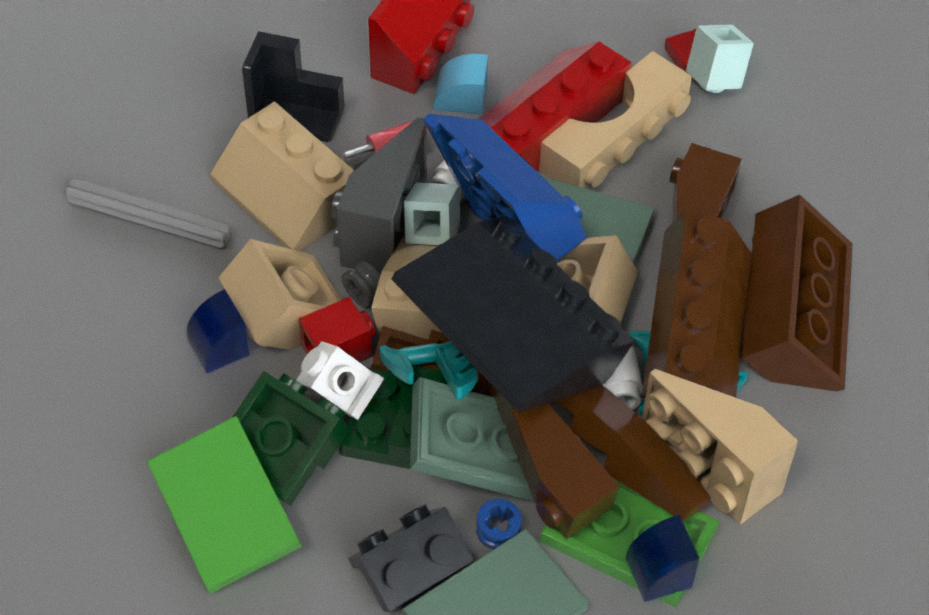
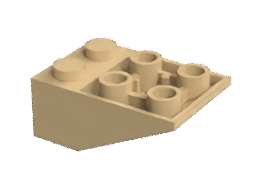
M657 369L650 372L642 419L681 458L709 494L712 503L719 511L725 514L728 513L741 525L783 493L798 440L763 407Z

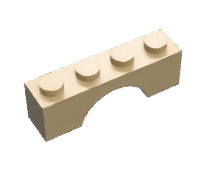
M654 51L650 52L625 73L622 103L627 111L615 119L599 123L568 119L541 142L539 171L551 179L589 189L590 187L599 186L610 170L619 163L627 162L637 147L647 139H654L664 124L674 116L679 117L686 111L691 101L689 91L692 76Z

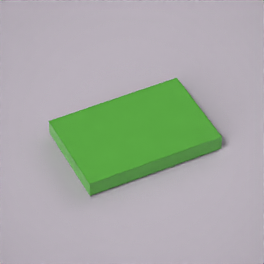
M237 416L147 460L210 594L302 547Z
M614 479L620 488L612 508L574 535L565 539L557 528L551 529L547 525L543 528L540 535L541 543L677 607L718 529L720 520L698 511L686 520L681 521Z

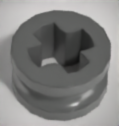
M359 261L354 266V271L347 270L342 274L341 279L348 295L358 305L368 307L373 302V296L375 297L380 274L368 262Z

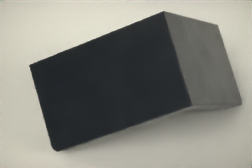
M258 31L242 66L248 118L275 101L322 142H330L345 107L343 77L302 70L300 39Z

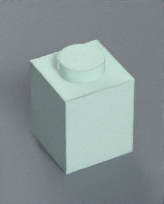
M733 24L697 26L686 72L699 83L702 89L708 92L720 93L724 89H741L754 43Z
M418 182L414 184L404 200L406 244L440 245L456 235L460 228L459 185Z

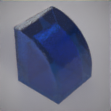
M224 289L204 301L192 314L187 325V339L206 373L249 356L245 322Z
M680 514L653 525L631 543L626 553V561L644 602L692 588L700 558Z

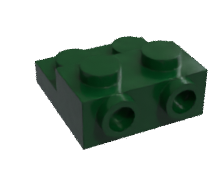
M412 366L415 382L419 377L447 384L440 370ZM368 368L370 371L380 375L384 380L359 419L350 417L348 426L351 429L342 442V456L410 469L412 393L414 384L405 383L392 372Z
M263 371L233 417L237 416L277 497L291 506L316 467L320 466L325 469L351 428L341 420L345 412L329 400L320 397L318 402L315 403L303 396L307 388L292 377L283 373L278 380Z

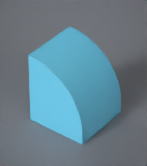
M466 54L449 60L441 68L438 75L433 110L483 114L488 78V55Z

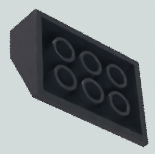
M508 216L475 223L395 271L391 278L519 413L605 384L635 342L622 329L618 319L606 313L589 297L587 289L580 283L573 281L557 265L556 259L528 237L520 223Z

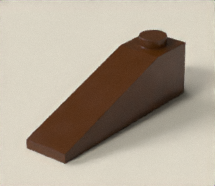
M691 143L685 158L677 157L670 174L669 182L675 184L672 223L686 208L723 218L736 188L742 158Z
M486 379L492 396L496 400L497 409L503 424L506 426L507 434L518 457V462L542 521L551 529L557 528L562 536L568 539L611 509L620 486L549 403L519 413Z

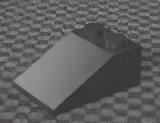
M417 117L349 175L343 192H336L332 203L331 217L337 219L333 244L334 247L339 248L341 267L354 269V266L359 261H365L372 265L381 275L386 263L404 237V200L416 182L425 183L427 179V135L423 118Z

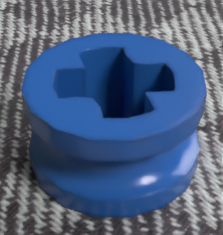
M494 499L487 501L480 507L477 513L476 533L479 541L484 546L494 550L520 533L522 516L514 503L505 499ZM498 518L500 523L508 520L507 530L499 531L497 526L490 529V520Z

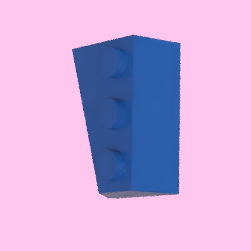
M429 114L423 118L457 185L460 186V190L472 213L481 221L508 216L520 223L525 229V234L541 249L549 252L556 261L560 260L587 238L580 222L583 214L575 201L567 195L563 197L483 120Z

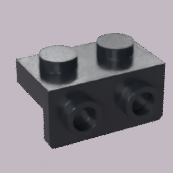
M426 504L415 508L399 518L403 525L401 528L389 535H386L384 529H381L365 537L357 543L360 552L348 558L353 568L360 567L384 612L393 610L474 561L446 507L429 511Z

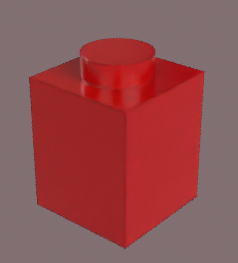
M350 297L299 318L301 346L306 354L318 347L320 342L323 341L339 347L359 363L372 357L371 337L376 335L373 322L365 310L358 311Z

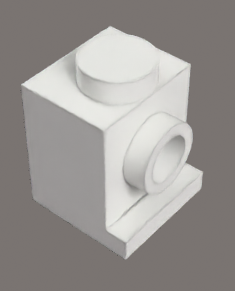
M323 341L306 355L301 365L302 372L296 379L318 398L324 397L341 408L346 415L355 419H359L384 380L380 375L370 371L339 347Z

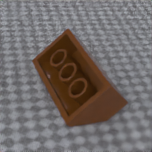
M799 194L755 215L742 359L770 382L837 392L845 389L853 243Z
M686 208L664 232L642 398H646L649 374L654 369L736 398L752 253L728 220Z

